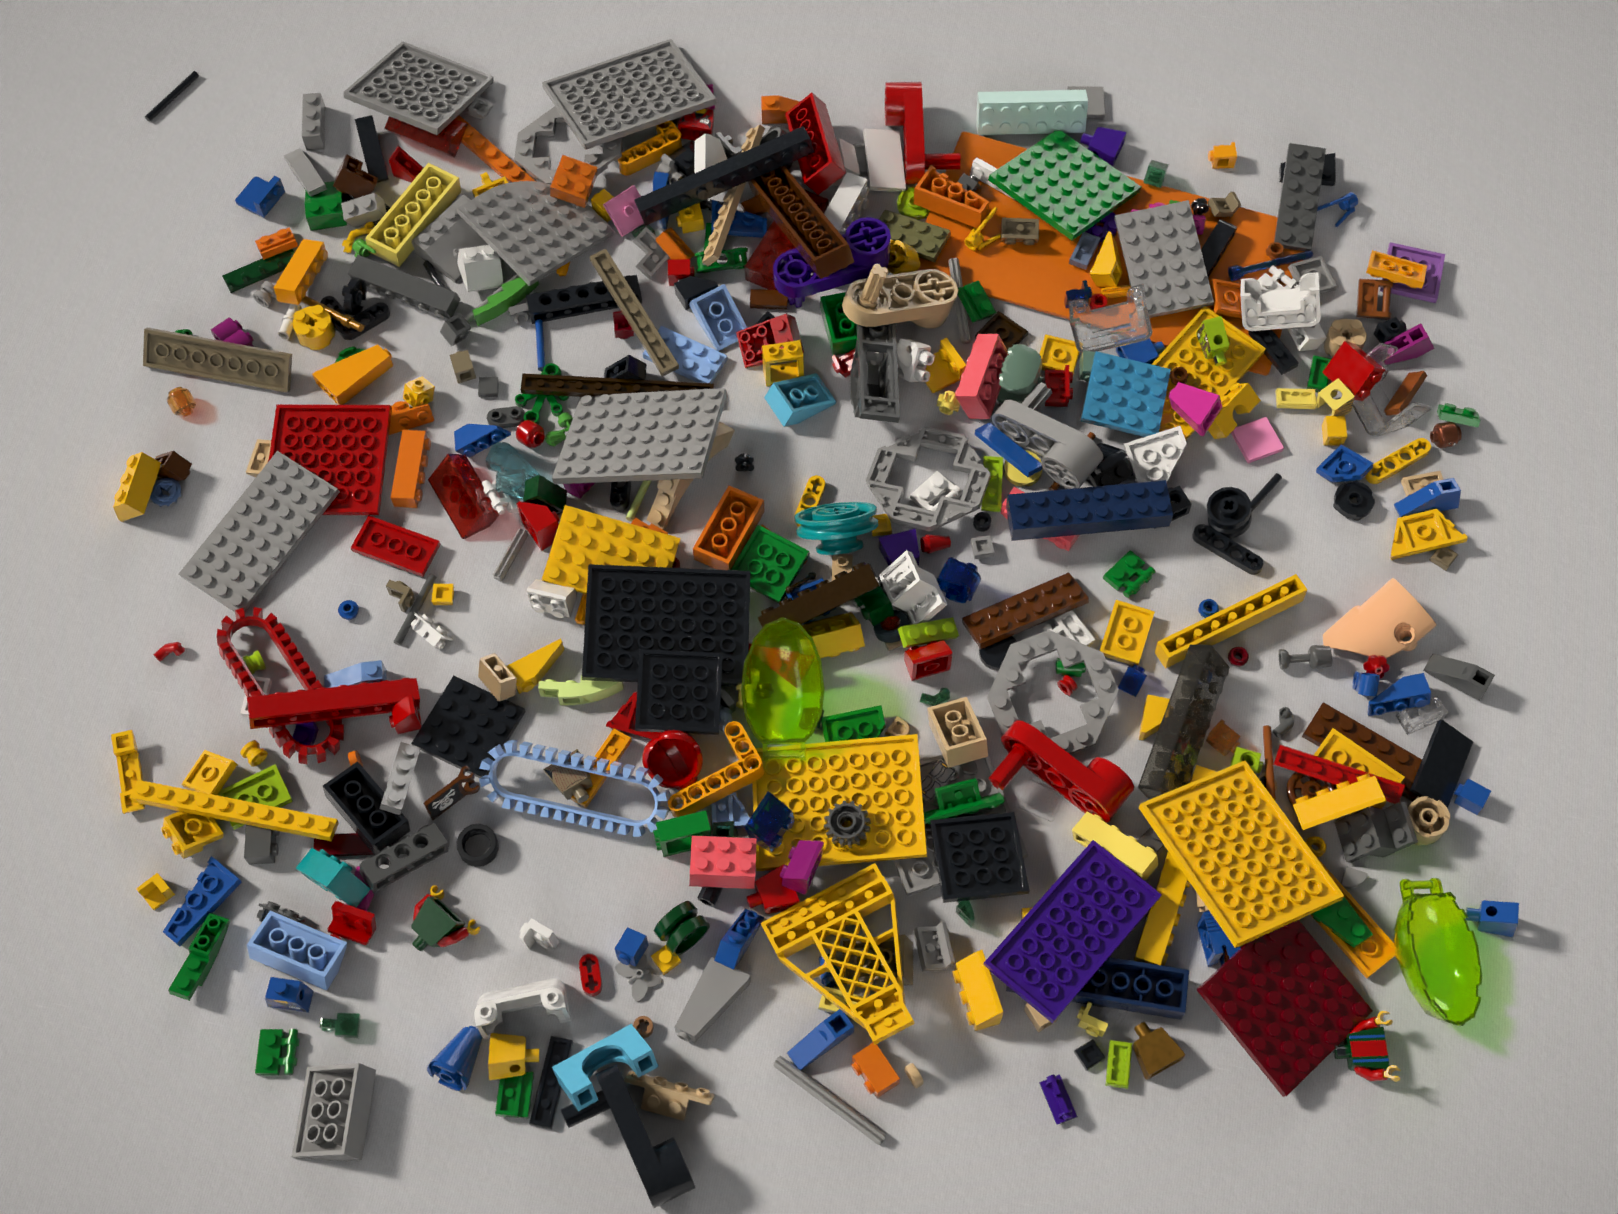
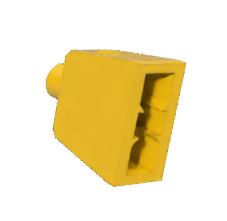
M490 1033L489 1080L523 1076L526 1074V1062H539V1048L526 1049V1037Z

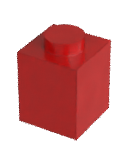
M690 259L668 260L669 286H674V283L680 279L689 276L695 277L694 266H691Z

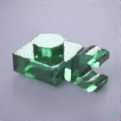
M337 1013V1019H321L320 1028H322V1031L327 1032L335 1030L336 1037L358 1038L361 1015Z

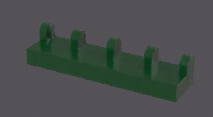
M290 249L264 260L262 258L224 274L222 277L230 293H233L284 271L295 252L293 249Z

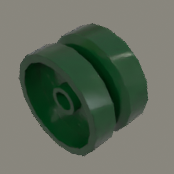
M685 901L675 906L654 928V933L660 941H667L666 948L673 956L681 955L692 948L704 937L710 928V923L704 916H697L698 910L691 901Z

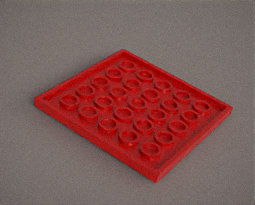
M276 404L269 460L279 451L340 491L322 515L379 516L392 407L390 405Z

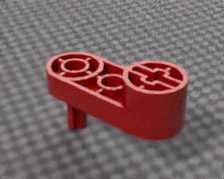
M885 82V126H903L905 184H918L925 174V170H928L930 165L935 167L936 170L960 169V153L925 154L922 82Z
M1019 720L1013 722L1001 737V742L1008 755L988 778L994 787L1004 790L1024 766L1083 813L1088 811L1092 815L1096 814L1105 823L1113 818L1134 791V784L1130 777L1111 761L1096 757L1086 767L1037 728Z

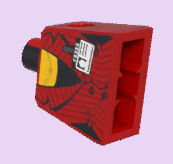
M708 107L682 116L678 123L681 138L695 141L705 133L713 136L714 111Z

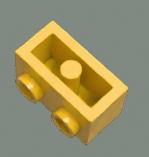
M699 203L677 212V226L681 227L683 234L704 230V219Z

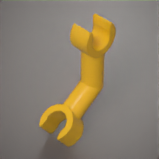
M367 222L364 227L350 231L347 239L342 243V246L345 247L343 252L351 253L355 238L365 234L368 235L374 228V223Z

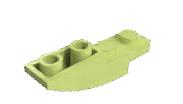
M582 675L580 683L573 680L557 682L547 679L539 681L538 685L541 697H557L560 705H579L599 701L620 692L624 688L623 682L582 680Z

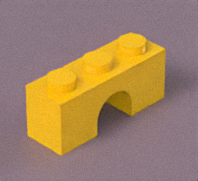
M1249 383L1234 384L1229 389L1230 392L1220 398L1222 409L1208 429L1214 439L1227 438L1238 426L1233 419V410L1237 414L1250 413L1261 401Z

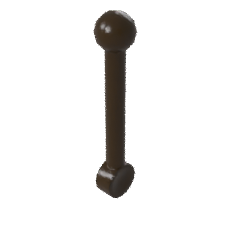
M810 572L808 577L793 586H787L786 592L791 594L800 585L809 580L816 579V573Z

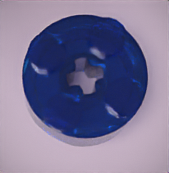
M949 557L937 578L940 589L946 593L945 597L957 603H966L967 600L970 602L981 582V576L977 572L978 567L973 563L966 564L953 557Z

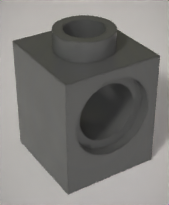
M458 313L444 322L440 333L452 347L466 339L471 326Z

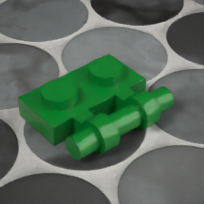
M1130 550L1104 574L1103 579L1117 591L1125 587L1126 590L1123 594L1129 598L1132 594H1136L1144 583H1148L1156 571L1153 567L1142 570L1145 562ZM1134 575L1138 577L1134 582L1130 581Z
M260 1029L255 1068L256 1075H279L280 1067H285L284 1074L293 1075L294 1066H297V1058H295L296 1047L299 1046L300 1041L298 1029H290L289 1037L284 1038L285 1031L283 1029ZM287 1047L286 1057L281 1058L282 1048Z

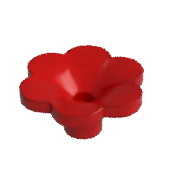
M1371 655L1368 661L1363 664L1366 673L1380 675L1379 679L1383 678L1384 674L1390 669L1387 659L1383 655L1378 657Z

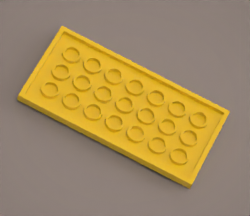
M1204 306L1151 365L1168 368L1171 371L1176 367H1182L1188 373L1186 385L1220 395V398L1230 392L1229 389L1238 383L1264 354L1266 348L1223 319L1229 341V348L1225 353L1227 362L1216 366L1213 358H1205L1196 335L1203 320L1219 317L1215 312ZM1169 378L1159 432L1181 426L1185 440H1187L1195 430L1172 409L1169 394L1176 385Z

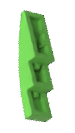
M519 277L502 284L503 291L487 297L488 304L472 310L477 326L508 311L509 307L517 305L539 285V281L529 286Z

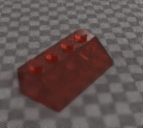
M389 116L384 129L455 158L468 124L454 119L436 135Z
M447 454L428 481L462 539H466L490 527L499 514L497 510L493 509L491 499L485 495L482 482L467 456Z

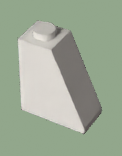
M705 133L695 140L694 173L727 159L720 139Z

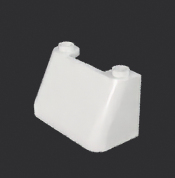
M1318 272L1304 274L1299 282L1300 288L1261 291L1258 280L1254 278L1241 279L1240 297L1243 327L1248 331L1310 327L1318 324L1321 318Z
M548 979L483 994L478 1000L474 1013L476 1027L483 1039L490 1038V1033H494L499 1025L504 1024L503 1013L540 1005L546 1008L548 1015H556L560 1023L571 1021L564 983L559 979Z

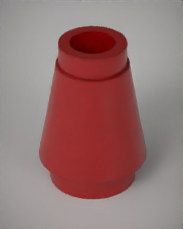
M926 534L920 539L921 550L923 553L927 552V554L950 548L951 539L949 536Z

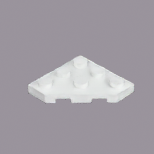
M1181 426L1125 443L1124 448L1137 483L1162 480L1168 482L1187 443Z

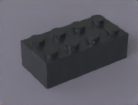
M358 761L323 785L325 797L374 855L379 854L382 849L392 845L410 832L409 822L402 813L398 815L379 809L384 791Z

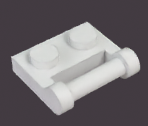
M936 471L910 494V499L922 509L936 511L938 503L935 506H931V504L945 491L949 492L945 497L953 499L959 498L963 492L957 485H953Z

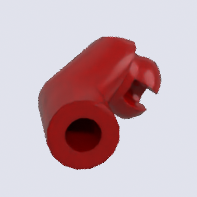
M180 642L167 643L153 655L161 662L172 652L176 656H180L185 652V648L181 646Z

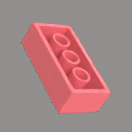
M999 334L977 335L972 345L970 357L967 359L966 368L961 375V382L956 389V399L969 419H990L1001 389L999 374L1002 373V363L1008 355V350Z

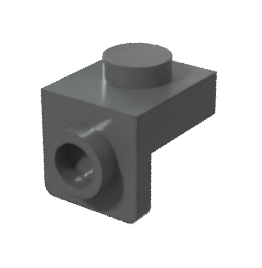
M963 173L957 181L967 191L972 190L975 192L977 188H982L978 183L980 180L973 174L968 176Z

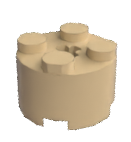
M1357 319L1335 320L1331 324L1326 335L1327 338L1324 341L1326 354H1330L1333 357L1344 341L1355 343L1363 349L1367 334L1362 326V322Z
M1428 796L1415 799L1408 807L1418 843H1415L1416 845L1433 844L1442 837L1449 826L1450 819L1448 808L1442 801H1436L1428 798Z

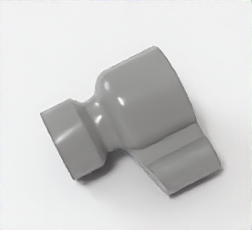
M666 154L662 155V162L658 166L657 172L669 173V180H672V183L686 177L681 171L678 172V167L674 164V160Z

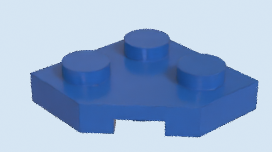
M1341 444L1317 467L1316 473L1331 482L1361 480L1373 468V463Z

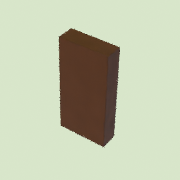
M751 289L750 308L787 310L788 297L781 294L778 290Z

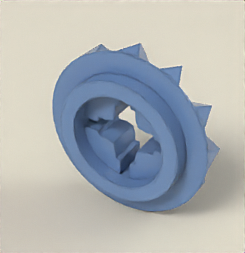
M162 478L155 482L150 498L154 504H158L160 507L163 505L170 506L173 502L177 503L178 497H181L182 489L175 479ZM161 489H163V490H165V491H167V492L169 491L170 495H169V496H167V495H165V494L163 495Z

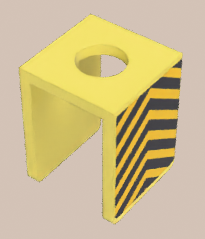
M1338 378L1318 392L1316 408L1318 409L1327 403L1332 409L1331 416H1345L1351 412L1355 396ZM1338 391H1340L1342 397L1338 400L1333 399Z

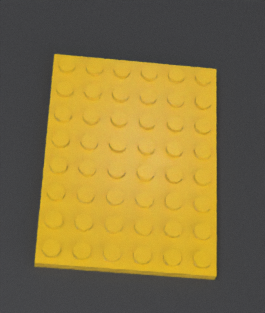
M917 734L755 748L761 757L765 769L763 777L752 783L754 836L757 838V871L775 870L784 864L788 866L791 860L788 858L792 846H797L799 840L824 842L823 855L819 866L927 857ZM752 765V769L758 767V765ZM843 801H846V803L854 801L856 806L861 804L863 807L862 811L867 810L868 812L866 818L871 820V824L867 825L870 827V832L865 833L867 839L860 840V845L853 844L852 848H849L848 845H844L842 848L838 842L833 844V837L828 838L826 835L828 831L824 829V825L827 824L824 817L829 816L828 810H833L836 803L840 805ZM846 821L842 826L845 828L850 827L853 822Z
M1245 760L1140 803V811L1235 948L1341 901L1344 897L1339 887Z

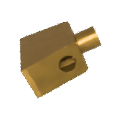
M1145 1021L1134 1027L1140 1039L1136 1040L1132 1047L1146 1080L1182 1061L1185 1057L1182 1049L1162 1027L1151 1032Z

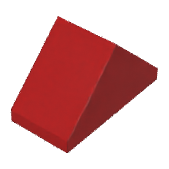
M400 146L395 149L389 159L393 176L411 183L423 170V167Z

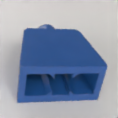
M1147 335L1119 339L1116 346V352L1119 357L1152 364L1159 356L1158 354L1165 350L1162 341L1153 344Z
M1483 900L1479 909L1466 907L1465 920L1478 922V931L1513 937L1518 925L1519 903Z

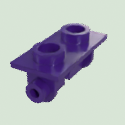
M1053 1074L1046 1077V1080L1039 1082L1056 1125L1077 1118L1060 1075L1055 1076Z

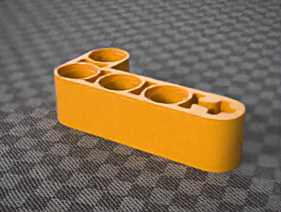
M672 120L656 125V136L622 152V157L618 159V167L622 175H632L660 161L663 154L669 156L682 147L681 133Z

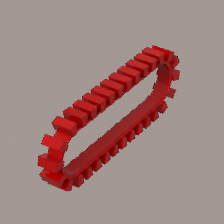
M254 607L253 616L245 617L244 608L235 610V622L227 615L221 621L222 630L217 629L216 636L219 654L225 660L229 670L231 669L234 678L238 679L241 689L244 688V693L247 697L265 694L231 642L233 634L246 626H258L269 634L305 690L322 687L319 680L316 681L315 674L312 670L310 671V666L304 661L300 651L297 652V647L294 642H291L288 633H285L283 625L277 623V617L274 614L270 613L264 620L262 608ZM342 719L325 720L330 728V733L323 742L316 745L298 743L293 739L285 725L269 727V732L273 738L275 737L278 747L281 748L283 746V754L290 759L295 751L299 752L298 761L300 764L307 765L308 755L316 754L318 764L325 762V750L328 748L335 755L340 750V740L344 741V724H342Z

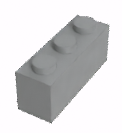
M321 93L303 94L302 139L306 150L325 149V104Z

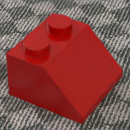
M521 501L516 503L522 524L540 550L543 551L553 544L558 529V522H560L555 511L551 512L544 505Z
M944 640L939 642L932 641L921 647L913 646L905 651L904 661L911 681L951 669L953 653Z

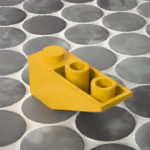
M1111 231L1107 233L1106 238L1103 240L1095 264L1090 271V276L1096 287H1117L1122 275L1118 247Z

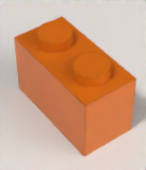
M871 1043L852 1056L853 1064L851 1066L857 1076L862 1075L866 1081L863 1084L870 1095L874 1093L876 1098H879L899 1084V1076L877 1044Z

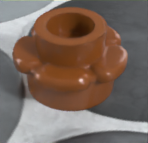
M1278 242L1271 243L1266 249V255L1273 260L1282 258L1284 256L1283 245Z

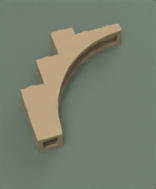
M720 421L708 461L718 452L728 447L735 431ZM693 479L659 480L657 485L659 490L647 521L661 529H665L676 506Z

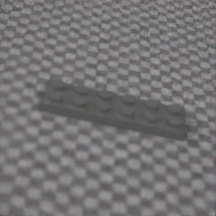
M1289 143L1274 236V242L1281 243L1286 249L1310 252L1312 249L1326 148Z

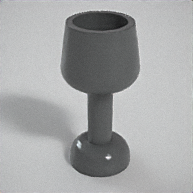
M1312 645L1308 650V654L1289 655L1285 649H1279V666L1281 670L1289 667L1290 663L1309 662L1310 667L1313 669L1330 667L1332 665L1331 648L1324 645Z

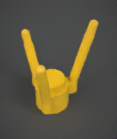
M997 207L989 213L978 228L974 227L965 238L964 243L970 250L975 251L978 249L981 251L986 245L1001 237V234H998L983 242L984 237L980 233L997 211Z

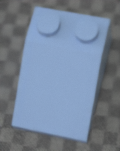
M725 284L691 300L689 303L698 323L717 351L737 342L736 332L747 328Z

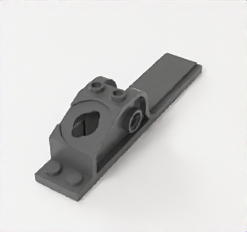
M896 323L875 327H864L857 324L856 349L850 372V400L855 417L885 422H899ZM867 351L884 353L879 371L878 385L867 384Z

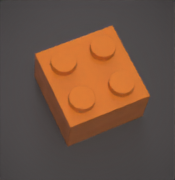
M562 155L550 186V196L585 208L597 178L598 167Z

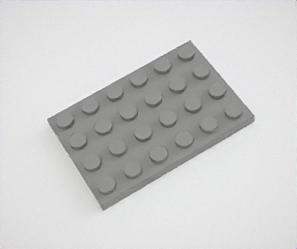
M1189 200L1115 215L1116 227L1138 320L1214 304Z

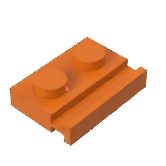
M290 228L280 229L276 233L262 236L260 239L255 240L263 260L298 247Z

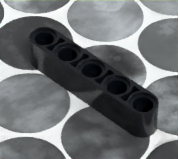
M1221 219L1201 249L1208 278L1237 230V226Z

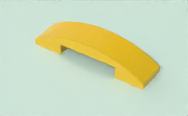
M133 730L111 734L113 753L117 759L121 786L120 800L122 813L126 814L145 809V804L135 803L130 799L137 781H143L141 762Z

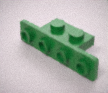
M976 778L935 788L939 808L924 812V824L930 825V820L957 818L963 813H977L979 809L986 807L996 808L1001 803H1004L1005 799L1001 793L981 797Z

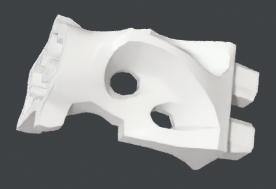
M900 338L897 341L898 376L908 382L929 381L930 373L925 369L927 365H931L934 362L935 356L930 353L931 346L914 340ZM867 351L866 360H871L873 365H880L884 353Z

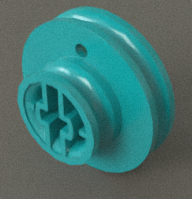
M839 502L802 510L795 515V522L801 524L796 530L797 536L804 539L821 540V544L816 546V552L819 554L839 555L855 552L864 547L863 541L857 539V535L868 533L878 527V520L872 517L877 513V508L874 504L866 502Z

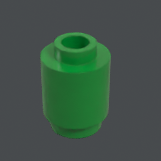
M1056 658V674L1081 677L1082 673L1086 672L1084 662L1064 669L1060 658Z

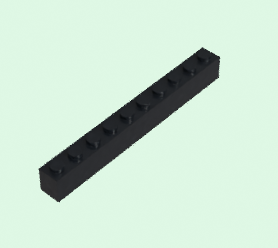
M804 126L634 199L645 226L810 155L815 151Z

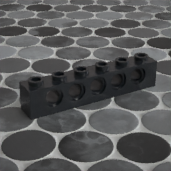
M637 275L624 276L640 304H642ZM603 281L526 295L532 324H535L536 320L546 322L619 308Z

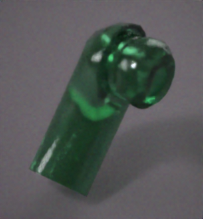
M941 688L939 693L934 696L922 693L920 702L930 706L946 703L950 699V691L947 688Z

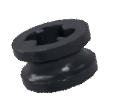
M1199 198L1191 203V208L1194 215H1203L1208 212L1209 205L1205 198Z
M986 512L977 513L974 516V528L980 532L987 531L991 526L990 515ZM981 519L985 520L984 525L979 524Z

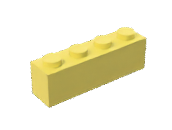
M1087 811L1072 829L1073 839L1076 842L1087 847L1094 840L1144 881L1148 879L1158 866L1157 853L1152 848L1142 846L1134 837L1126 836L1118 827L1108 825L1096 814L1092 815Z

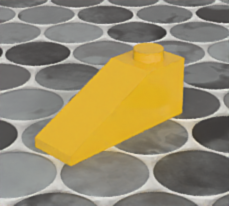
M561 638L507 665L517 678L516 690L519 694L529 692L534 686L538 685L539 681L542 680L564 651Z

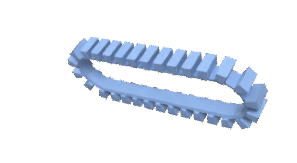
M509 740L504 743L506 753H504L500 744L491 749L488 753L495 761L487 757L482 760L479 768L490 770L489 775L479 778L481 787L491 783L494 791L486 796L492 803L501 795L505 797L502 808L511 809L515 806V800H518L515 811L524 812L528 809V814L536 815L540 812V806H544L540 816L549 818L553 815L554 808L556 809L553 817L555 820L562 821L566 817L567 811L569 814L566 822L576 823L579 820L580 814L582 817L578 825L587 827L591 823V817H594L591 828L601 829L604 826V820H607L604 831L614 832L617 829V823H620L617 834L627 835L630 832V826H634L633 837H639L645 833L644 824H647L652 833L657 829L656 822H659L655 815L665 819L670 811L669 807L660 806L661 801H668L670 799L669 789L659 793L656 788L664 779L658 774L653 777L651 782L645 779L648 768L639 767L636 770V776H632L635 766L626 764L623 767L622 774L619 773L623 764L620 762H612L609 771L606 769L610 760L601 758L597 761V768H595L594 764L597 757L588 755L584 759V765H582L581 762L584 754L575 753L571 756V762H568L571 751L562 750L558 753V759H555L558 752L557 748L549 747L545 750L546 746L537 744L532 747L533 743L524 741L520 744V751H518L517 740ZM517 756L642 784L654 796V811L647 819L633 820L512 793L505 790L499 784L496 769L502 758Z

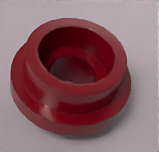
M1234 647L1229 651L1228 660L1232 665L1241 667L1248 662L1249 655L1245 648ZM1238 655L1241 659H1236L1235 656Z

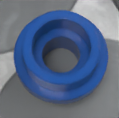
M1206 599L1199 604L1198 611L1202 617L1207 618L1219 612V606L1214 600ZM1205 608H1210L1211 612L1206 611Z
M352 600L344 601L338 607L339 615L346 620L354 619L359 612L357 603Z

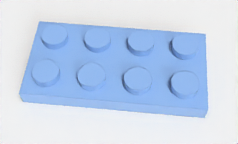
M661 326L658 332L679 364V369L673 372L697 383H713L727 361V355ZM645 350L643 358L653 362Z

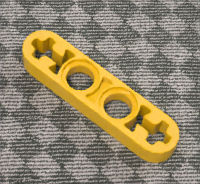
M1418 438L1373 464V468L1365 475L1366 480L1371 484H1379L1428 455L1431 449L1430 442L1425 438ZM1418 446L1425 448V449H1422V448H1421V449L1417 450V452L1415 453V451H1416V449H1417ZM1407 453L1408 455H1410L1411 459L1404 460L1401 457V454ZM1392 462L1395 465V468L1389 469L1386 467L1385 463ZM1380 469H1381V472L1379 473L1378 476H1377V475H1374V476L1371 475L1372 473H1374V474L1378 473V472L1380 471Z

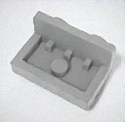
M941 922L937 926L916 927L913 930L922 972L946 970L955 963V954L951 948L950 932L947 929L946 922Z

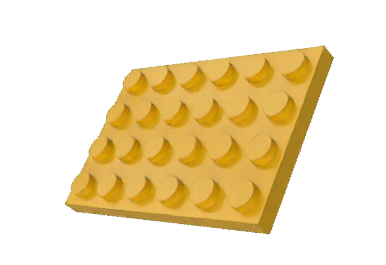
M565 505L541 580L575 588L576 592L587 594L588 564L672 568L681 538Z

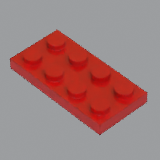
M368 515L350 548L355 553L424 577L441 543L439 540Z

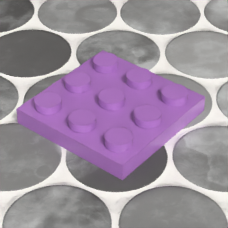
M1390 242L1387 249L1388 255L1427 265L1422 289L1411 288L1406 284L1398 282L1393 283L1391 294L1436 303L1445 254Z

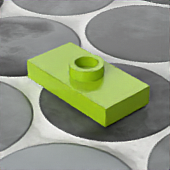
M1109 1041L1105 1086L1128 1089L1132 1043Z

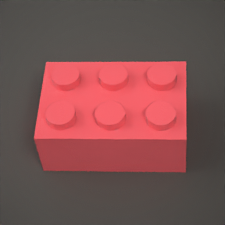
M692 836L689 886L754 889L757 838Z

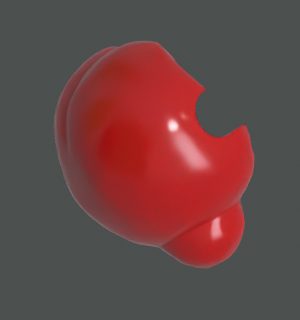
M667 730L647 743L643 750L642 763L644 768H648L647 773L651 779L657 774L664 779L659 786L668 789L675 788L681 791L698 782L697 776L702 769L703 756L699 744L689 734L679 730Z

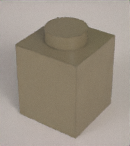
M468 350L458 351L449 355L458 384L476 379Z

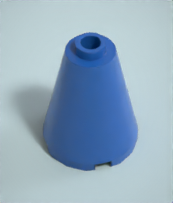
M474 1026L463 1027L427 1066V1071L432 1078L436 1075L440 1078L438 1082L449 1089L460 1091L463 1087L466 1090L482 1042V1035L478 1028Z

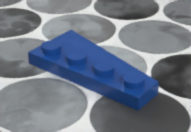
M212 856L207 862L209 865L205 871H201L197 877L198 882L193 890H189L185 896L184 904L176 910L163 930V933L179 947L203 924L208 914L213 913L242 883L238 877Z

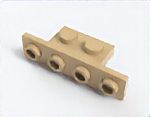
M630 1071L624 1080L626 1083L645 1088L641 1105L642 1110L682 1121L686 1118L689 1100L711 1105L715 1094L710 1093L705 1088H690L686 1083L668 1082L666 1078L660 1076L650 1077L645 1074L638 1077L634 1071Z

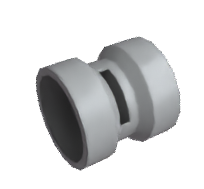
M264 281L261 289L253 294V298L263 307H269L272 299L276 298L274 285Z

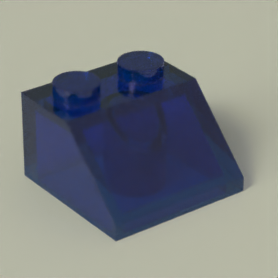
M767 792L745 825V829L749 838H757L756 844L772 853L775 848L781 845L783 841L782 836L786 830L789 831L795 821L792 810L772 793Z

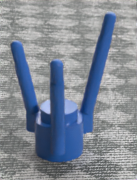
M1352 192L1337 200L1318 206L1317 211L1339 204L1342 210H1347L1335 224V227H1338L1355 211L1354 207L1358 205V198Z

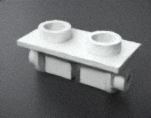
M425 613L424 615L414 614L418 619L412 621V629L423 638H425L427 633H430L426 641L434 648L441 650L445 646V640H453L447 635L449 632L440 625L437 627L433 623L434 619Z

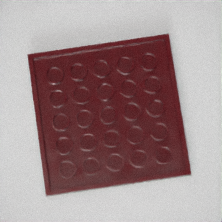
M1299 920L1244 944L1196 989L1282 1097L1288 1096L1336 1048L1335 1046H1338L1350 1034V1030L1373 1012Z

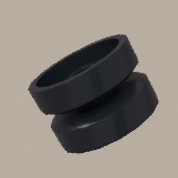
M1224 487L1215 491L1207 502L1209 527L1228 538L1244 534L1252 521L1251 501L1248 495L1241 489L1234 487Z

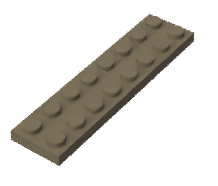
M148 327L144 329L143 366L286 393L290 391L292 354Z

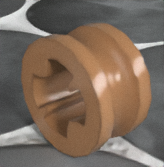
M640 1016L633 1023V1027L642 1038H647L653 1033L654 1027L649 1017ZM641 1022H644L645 1025L649 1024L647 1031L642 1032V1029L638 1031Z

